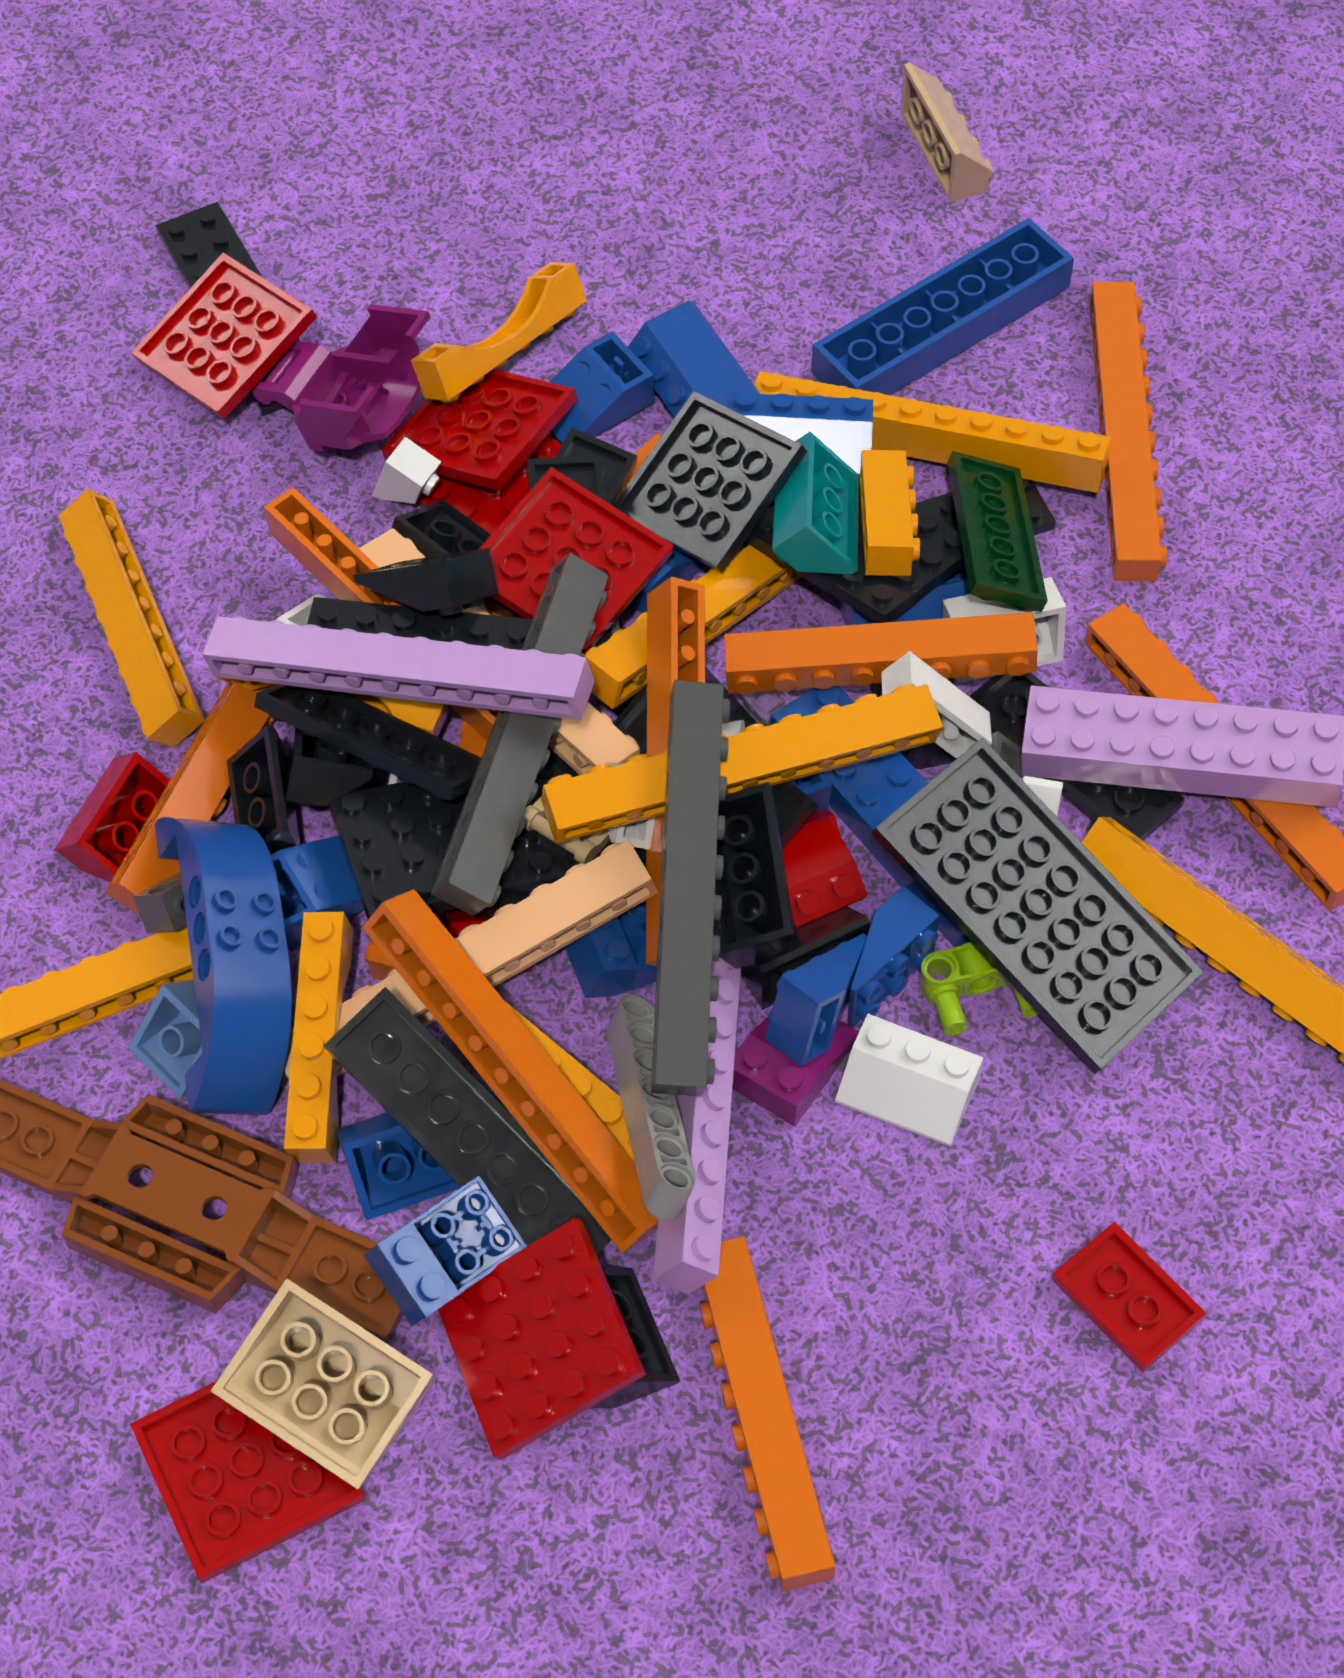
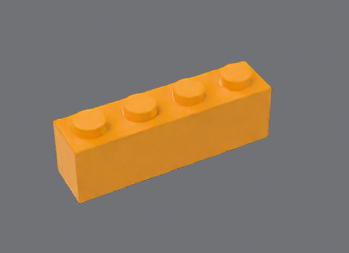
M861 450L859 486L865 575L911 576L912 561H919L920 538H913V536H917L918 514L911 513L915 512L916 490L909 489L913 488L914 467L907 466L906 451Z

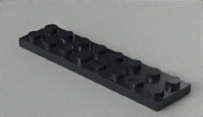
M218 202L155 225L157 234L189 289L222 253H225L262 277ZM281 358L272 366V368L261 378V380L258 383L264 382L267 379V377L278 364V362L281 360ZM258 383L249 392L262 416L286 408L277 401H272L269 405L259 402L253 395V390Z
M386 987L324 1044V1048L460 1187L480 1176L527 1246L573 1218L583 1222L596 1255L611 1241V1238L516 1119Z

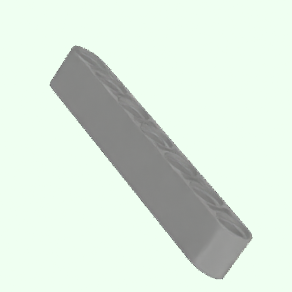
M627 994L620 999L607 1027L606 1034L644 1205L653 1216L662 1220L672 1221L681 1214L696 1183V1177L676 1096L651 1093L655 1010L652 1004L645 998L635 994Z

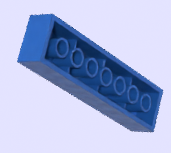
M1027 218L812 344L811 373L821 383L890 395L1069 288L1074 258L1035 222Z
M833 686L829 689L813 688L770 714V725L777 724L782 718L791 714L798 713L803 717L814 714L818 709L829 704H839V707L852 704L854 701L840 686ZM900 751L825 771L832 784L829 804L831 809L900 887L904 885L940 915L938 930L953 947L971 942L871 835L872 831L927 785L928 782Z

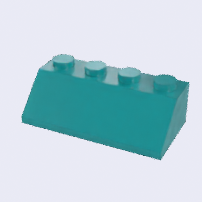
M809 431L796 440L808 452L775 497L772 550L779 560L787 562L798 572L853 574L858 569L859 474Z

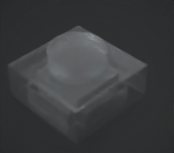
M777 690L755 692L743 696V706L764 727L770 725V714L793 701V698L787 692Z

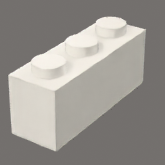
M911 651L881 672L882 696L890 694L895 688L905 684H913L914 687L928 685L943 725L935 743L956 759L981 738L989 745L992 744L990 712Z

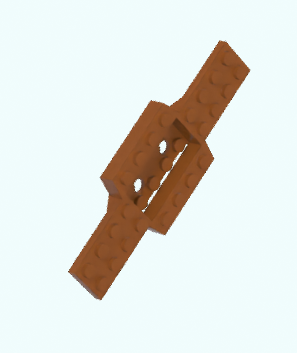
M0 1079V1173L71 1204L61 1234L69 1249L215 1314L245 1282L276 1294L287 1278L383 1342L389 1343L403 1313L364 1257V1254L378 1243L312 1215L290 1200L298 1173L294 1156L194 1113H189L185 1109L150 1094H147L120 1123L93 1120ZM138 1168H148L153 1172L151 1182L144 1187H134L129 1183L131 1173ZM98 1199H101L145 1220H149L225 1254L228 1262L101 1207L96 1202ZM212 1200H221L227 1204L225 1214L216 1220L207 1219L203 1215L204 1206Z

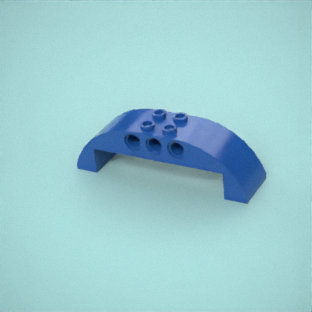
M172 817L159 818L155 822L158 857L179 860L203 1051L201 1056L185 1074L189 1113L267 1115L271 1111L284 1072L288 1053L292 1009L289 955L278 880L271 854L260 834L249 825Z

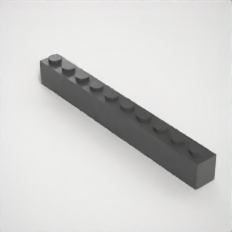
M572 553L567 554L556 563L550 571L521 650L535 649L543 653L560 655L572 653L585 657L582 649L584 643L589 640L595 630L596 623L593 621V618L606 599L607 592L604 590L609 575ZM498 711L432 889V895L472 916L486 907H492L496 903L501 893V886L498 885L502 873L507 870L514 856V852L511 850L513 841L519 836L525 826L526 817L523 816L526 805L532 801L537 792L538 784L535 783L538 772L543 769L548 761L550 751L547 750L550 739L557 733L561 725V718Z
M674 680L670 693L651 1093L701 1097L707 1088V1084L713 1085L715 1059H708V1043H715L717 1030L716 1017H710V1001L716 1002L718 996V976H711L712 960L718 961L720 936L713 935L714 920H720L722 896L715 895V880L722 879L723 855H716L717 840L723 841L725 832V816L718 815L719 801H725L727 777L720 776V762H726L728 755V738L721 737L722 723H728L730 713V699H723L724 684Z

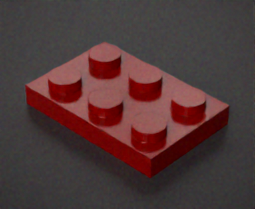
M1115 1221L1057 1269L1051 1279L1142 1373L1199 1325L1207 1314Z

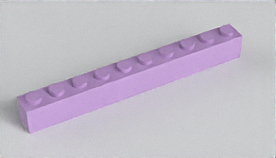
M217 616L202 653L214 677L582 720L595 681L587 658L572 653L560 655L543 653L535 649H528L526 651L506 649L499 645L480 646L467 644L462 641L444 642L430 640L425 637H399L384 632L378 634L363 633L348 628L341 630L327 629L312 624L301 626L285 624L276 620L269 622L249 620L240 616L234 618Z
M720 957L718 961L712 960L711 976H718L717 1001H710V1017H716L717 1019L715 1043H708V1059H715L713 1085L707 1084V1088L701 1097L675 1095L696 1183L679 1217L672 1221L658 1218L653 1281L686 1294L694 1292L719 1276L741 967L736 969Z

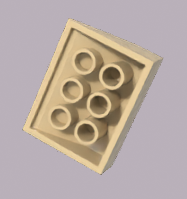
M286 1278L211 1392L359 1490L411 1419L436 1381V1378L432 1373Z

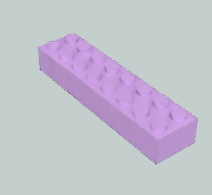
M1030 686L1021 754L1022 776L1338 807L1344 772V716Z

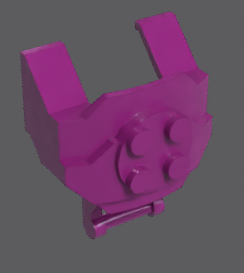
M370 304L367 308L370 317L349 345L330 352L321 344L295 341L284 353L264 382L258 383L253 390V395L263 404L269 405L272 401H277L293 411L296 417L294 421L311 450L324 452L332 447L350 450L364 443H376L383 438H387L406 417L421 390L411 359L419 354L420 350L415 338L431 317L428 311Z

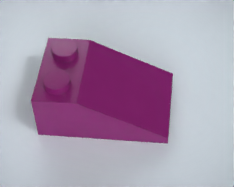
M767 1017L748 1035L735 1053L732 1089L795 1127L850 1052L859 1031L840 1021L828 1052L800 1067L765 1040L769 1025Z

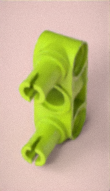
M972 942L933 952L923 959L919 989L926 999L930 1001V1004L936 1006L946 1036H955L967 1029L968 1025L958 999L959 997L982 994L999 987L1009 986L1013 988L1023 1017L1030 1018L1039 1015ZM939 974L944 976L946 979L936 980L933 979L931 975Z

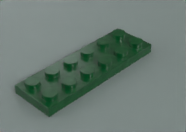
M952 451L947 464L970 594L982 600H994L1010 604L1021 610L1030 609L1042 613L1048 599L1020 469Z

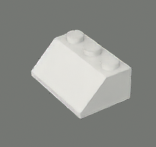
M1052 577L1043 579L1048 601L1042 613L1030 609L1021 610L1010 604L994 600H982L971 594L943 600V618L1033 612L1038 650L1037 666L1063 661L1066 605ZM961 677L954 678L955 684L981 678Z
M867 1014L853 1044L835 1103L951 1147L979 1082L984 1057Z

